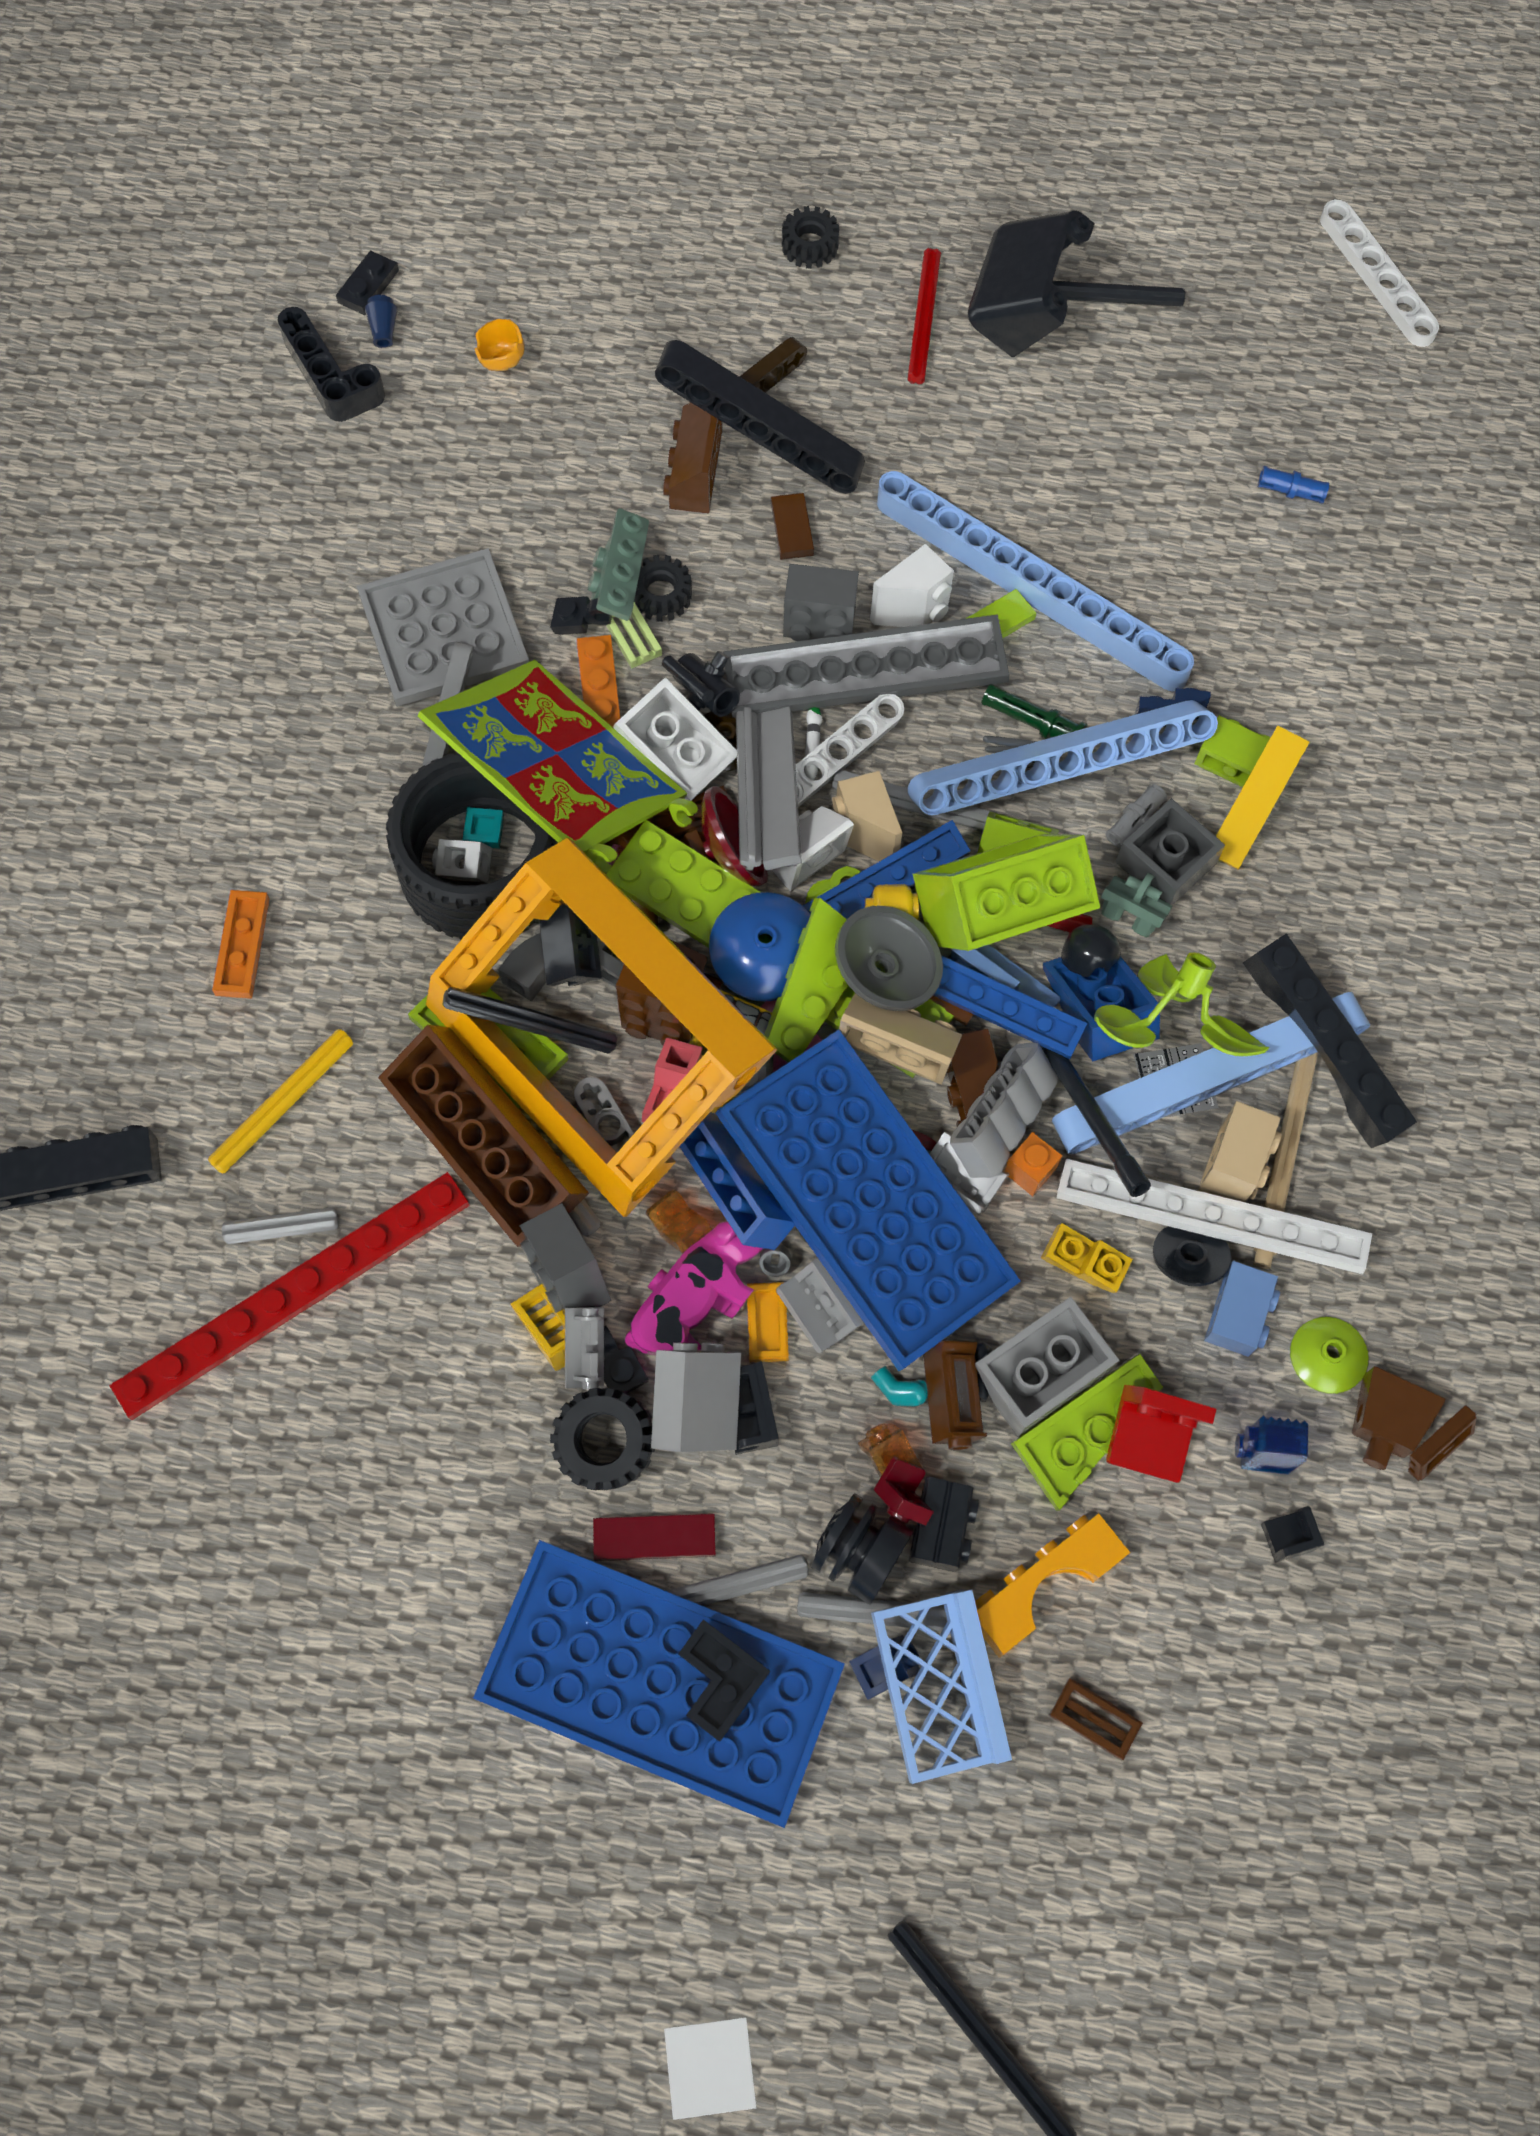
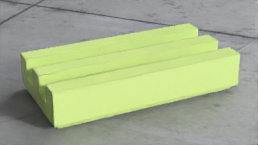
M635 602L631 616L651 651H647L630 620L625 621L619 618L640 654L638 657H635L613 619L615 616H612L611 624L606 625L631 669L662 655L661 646Z

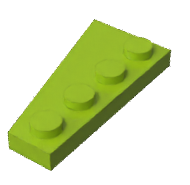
M820 897L813 899L809 910L811 911L806 928H803L797 954L794 962L789 965L785 976L787 979L781 997L777 998L764 1034L778 1049L775 1054L787 1063L804 1053L848 986L838 968L835 955L836 938L840 928L847 919Z

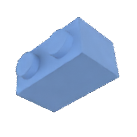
M1232 1261L1227 1273L1223 1276L1204 1341L1247 1357L1257 1347L1262 1349L1270 1330L1269 1326L1264 1325L1267 1313L1274 1312L1280 1296V1291L1275 1289L1278 1276Z

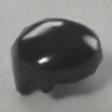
M1100 925L1076 927L1065 940L1061 952L1062 963L1071 972L1084 977H1089L1095 969L1101 967L1104 968L1105 972H1108L1120 958V943L1110 930Z

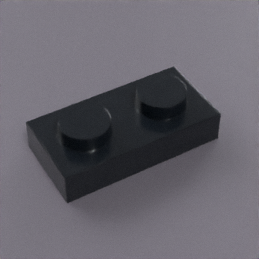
M370 250L336 294L337 303L365 316V306L368 304V299L383 293L398 273V263Z

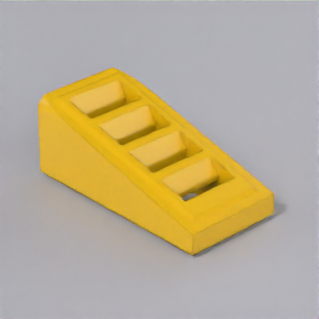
M541 1284L510 1305L555 1371H558L565 1367V1314L562 1310L555 1313L545 1294L546 1290ZM541 1301H546V1306L528 1316L526 1311ZM551 1313H554L555 1316L538 1328L535 1324ZM560 1326H563L564 1329L548 1340L544 1338Z

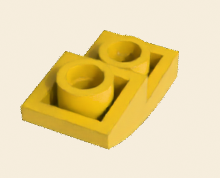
M1063 1223L1056 1226L1041 1256V1259L1111 1293H1117L1133 1260L1101 1240L1093 1242Z

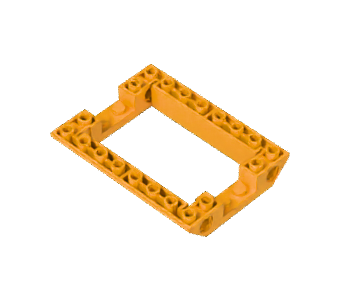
M570 838L562 840L526 862L430 977L426 1006L446 1027L451 1028L478 1062L623 1217H627L676 1163L671 1155L714 1107H721L733 1100L778 1050ZM561 899L708 1050L618 1152L602 1138L494 1022L446 1009L442 1004L443 995L449 987H456L477 994L486 993L500 977L492 967L533 919L548 920L561 905L559 902Z

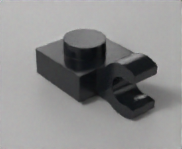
M588 596L556 598L550 628L554 634L558 635L587 633L588 624H611L612 615L597 610L598 598L591 601Z
M604 1326V1383L607 1388L629 1393L648 1383L649 1379L632 1348L627 1346L619 1350L608 1327Z

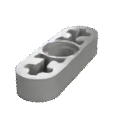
M595 1077L585 1078L576 1085L574 1097L582 1116L618 1152L619 1148L616 1144L623 1140L624 1145L634 1132L607 1086L602 1080ZM591 1089L593 1093L600 1091L598 1101L602 1110L597 1113L590 1099L583 1101L586 1098L585 1091ZM608 1118L615 1119L620 1123L619 1131L612 1136L603 1135L598 1129L600 1123Z

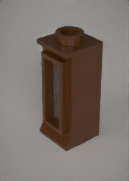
M941 1341L923 1354L932 1444H948L949 1450L953 1451L970 1449L973 1447L972 1442L987 1437V1433L983 1432L977 1369L975 1366L977 1342Z

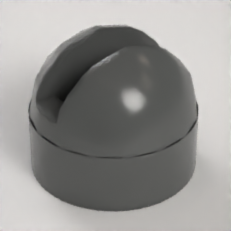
M779 1244L775 1250L764 1248L760 1254L759 1261L761 1270L771 1277H779L786 1274L790 1268V1252L783 1244ZM772 1254H779L778 1264L771 1263Z

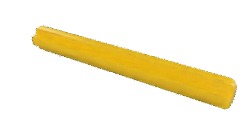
M337 1029L209 1156V1163L218 1172L226 1173L353 1045L351 1037L345 1031Z

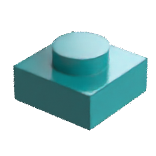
M467 807L462 841L482 842L491 848L500 849L504 821L503 810Z

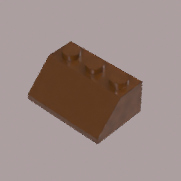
M691 402L683 406L681 420L674 421L673 440H676L677 443L676 447H670L668 468H672L671 475H665L663 495L669 496V509L709 513L723 433V422Z

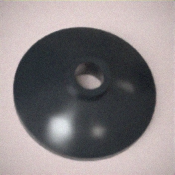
M1170 1226L1159 1232L1153 1245V1258L1160 1271L1171 1280L1187 1286H1206L1219 1281L1227 1273L1231 1262L1230 1248L1225 1240Z

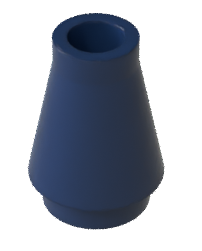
M374 295L368 299V304L365 306V313L373 336V344L378 348L391 347L393 345V333L398 309L391 297Z

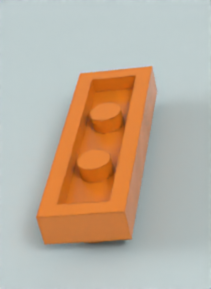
M611 635L577 638L583 702L614 728L615 723L620 719Z
M230 890L212 988L215 996L252 999L270 900L267 892Z

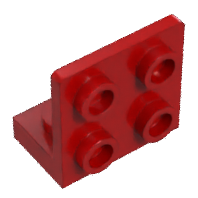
M1124 1385L1106 1462L1111 1465L1179 1483L1193 1428L1196 1429L1198 1422L1213 1424L1217 1409L1149 1388Z

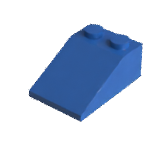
M1121 956L1108 972H1105L1102 967L1097 968L1089 977L1071 972L1062 963L1061 957L1043 963V970L1053 992L1060 997L1059 1004L1062 1011L1087 1023L1079 1044L1092 1062L1134 1048L1123 1045L1109 1037L1098 1026L1097 1022L1094 1021L1096 1010L1105 1005H1118L1126 1008L1142 1020L1147 1018L1158 1004ZM1160 1013L1148 1026L1155 1033V1040L1160 1039Z

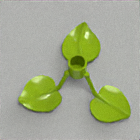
M1196 952L1188 953L1179 972L1173 966L1167 954L1149 961L1139 970L1137 977L1148 991L1153 995L1163 997L1147 1018L1140 1020L1135 1013L1118 1005L1102 1006L1096 1010L1094 1015V1021L1097 1022L1098 1026L1109 1037L1129 1047L1143 1048L1150 1046L1155 1041L1156 1035L1148 1026L1155 1020L1170 999L1178 1002H1190L1197 995L1202 994L1201 1021L1205 1025L1202 1026L1200 1033L1210 1045L1223 1053L1233 1056H1253L1263 1054L1269 1049V1047L1258 1041L1233 1021L1219 1015L1209 1016V999L1213 987L1208 985V982L1216 968V964L1209 957Z

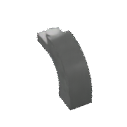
M541 933L534 935L516 947L498 969L502 984L531 1002L546 984ZM597 936L602 979L616 987L624 963L615 954L611 956L612 951Z

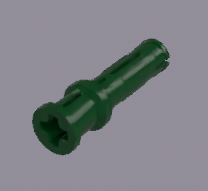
M993 684L988 686L981 701L982 705H986L1039 730V735L1043 739L1087 728V723L1083 721L1078 724L1061 716V712L1057 709L1047 711Z

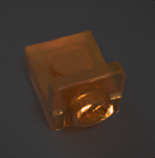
M675 1189L669 1191L646 1210V1215L660 1236L681 1253H684L689 1247L713 1230L706 1218L688 1207L680 1193Z
M883 1423L871 1428L865 1434L866 1438L858 1442L860 1449L869 1456L879 1477L882 1476L890 1460L895 1456L922 1467L903 1430L891 1423Z

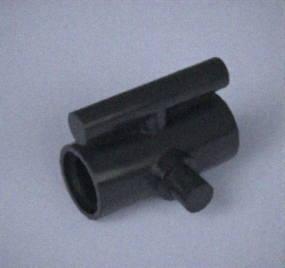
M717 651L712 661H707V663L694 653L685 654L678 661L671 655L666 656L662 660V667L671 673L674 680L689 692L687 699L698 711L701 708L707 707L718 717H724L732 713L737 707L740 693L723 678L725 674L723 668L729 660L726 654Z

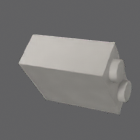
M673 1342V1350H656L652 1449L675 1452L736 1450L741 1353L725 1352V1344L701 1343V1350H697V1343Z

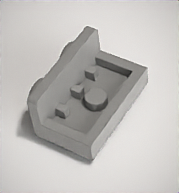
M944 1132L931 1151L930 1156L971 1213L975 1211L981 1214L985 1212L1009 1176V1173L1002 1170L1001 1173L992 1178H970L950 1144L952 1135Z
M818 1258L809 1263L793 1278L776 1288V1292L818 1353H822L864 1323Z

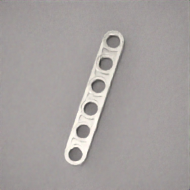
M1335 199L1327 202L1320 217L1323 228L1408 341L1420 347L1429 346L1433 343L1439 330L1437 319L1351 206L1342 200ZM1332 212L1338 213L1344 219L1334 220L1328 214ZM1355 235L1360 239V242L1352 243L1345 236ZM1370 257L1375 259L1378 264L1374 266L1368 265L1362 259ZM1380 281H1391L1395 287L1391 289L1385 288L1380 284ZM1406 303L1413 310L1409 312L1402 311L1398 308L1397 304ZM1423 326L1430 331V334L1421 335L1415 330V327Z
M895 694L879 695L796 764L798 807L831 781L835 774L840 770H844L897 725L904 714V704ZM881 704L891 705L895 709L896 716L889 719L883 717L879 713L878 706ZM857 724L868 726L872 733L871 737L868 739L859 738L854 732V726ZM834 744L843 746L847 751V757L841 760L835 759L831 756L829 747ZM808 765L817 766L822 772V778L815 781L810 780L804 773V767Z

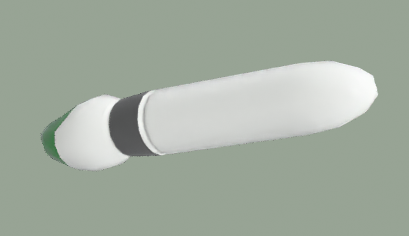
M818 707L810 708L807 712L808 727L805 757L820 745L822 715ZM815 765L804 767L806 777L814 780L818 767Z

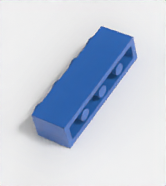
M710 1112L679 1147L742 1245L775 1250L794 1228V1221L783 1210L717 1115Z

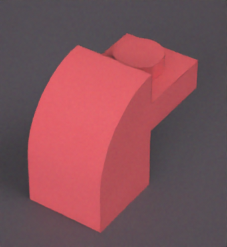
M666 1038L655 1065L654 1085L642 1113V1122L647 1120L702 1058L703 1047Z

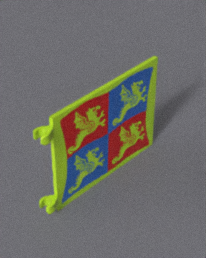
M536 660L422 709L418 713L417 717L558 843L566 838H570L604 873H607L612 868L607 862H612L617 858L615 849L608 845H603L604 843L667 808L675 823L680 827L690 825L692 819L688 816H693L698 811V807L694 802L685 799L687 795L685 790Z

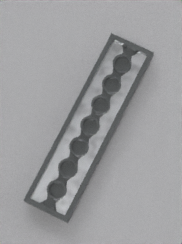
M998 614L723 651L729 657L725 665L726 679L740 693V700L732 712V718L736 717L738 711H744L745 707L751 708V712L756 714L790 707L792 712L807 710L813 707L821 708L873 701L879 695L895 694L898 697L1006 683L1009 682L1010 676Z

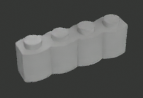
M1039 1043L1017 1044L1009 1050L1001 1062V1068L986 1083L984 1093L971 1105L967 1118L954 1130L950 1138V1144L970 1178H992L1001 1173L1009 1158V1151L1014 1150L1020 1144V1140L1025 1134L1026 1126L1036 1119L1041 1109L1042 1101L1051 1096L1057 1084L1058 1076Z

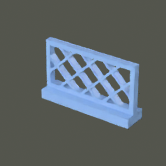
M960 1589L944 1595L871 1612L909 1783L914 1784L990 1763L999 1764L1012 1760L973 1591ZM944 1604L947 1623L940 1635L923 1625L922 1621L931 1607ZM919 1611L915 1619L906 1614ZM899 1615L912 1624L901 1645L888 1638L884 1619ZM918 1629L936 1640L925 1661L907 1650ZM949 1633L951 1634L952 1643L946 1640ZM942 1645L955 1652L957 1664L950 1677L931 1666ZM890 1646L897 1650L893 1658ZM903 1655L922 1666L910 1688L897 1680L895 1668ZM927 1671L946 1682L935 1703H932L916 1692ZM959 1675L961 1677L962 1686L956 1682ZM952 1687L965 1695L967 1703L959 1720L941 1709ZM900 1689L907 1692L903 1700L901 1698ZM913 1697L931 1708L920 1730L907 1723L905 1710ZM937 1714H940L956 1725L945 1746H942L926 1735ZM969 1717L971 1720L972 1728L966 1725V1722L968 1721ZM962 1730L975 1738L978 1756L962 1759L951 1752ZM909 1731L916 1735L913 1742H911ZM922 1740L940 1750L941 1753L932 1768L918 1771L915 1753ZM947 1756L955 1760V1762L944 1764Z

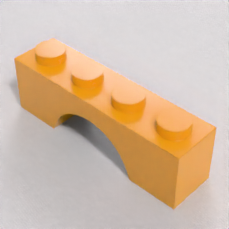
M1099 1513L1091 1520H1088L1085 1515L1081 1516L1066 1529L1070 1535L1059 1545L1054 1539L1035 1553V1556L1039 1559L1037 1563L1028 1570L1021 1564L1003 1579L1008 1586L996 1595L990 1589L975 1601L983 1638L999 1658L1036 1629L1032 1616V1600L1041 1581L1055 1574L1071 1573L1082 1576L1094 1583L1130 1554V1551Z

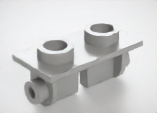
M604 1307L565 1308V1388L592 1389L604 1387Z

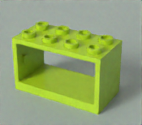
M1039 834L913 873L925 927L934 937L938 947L970 951L1100 908L1085 835Z

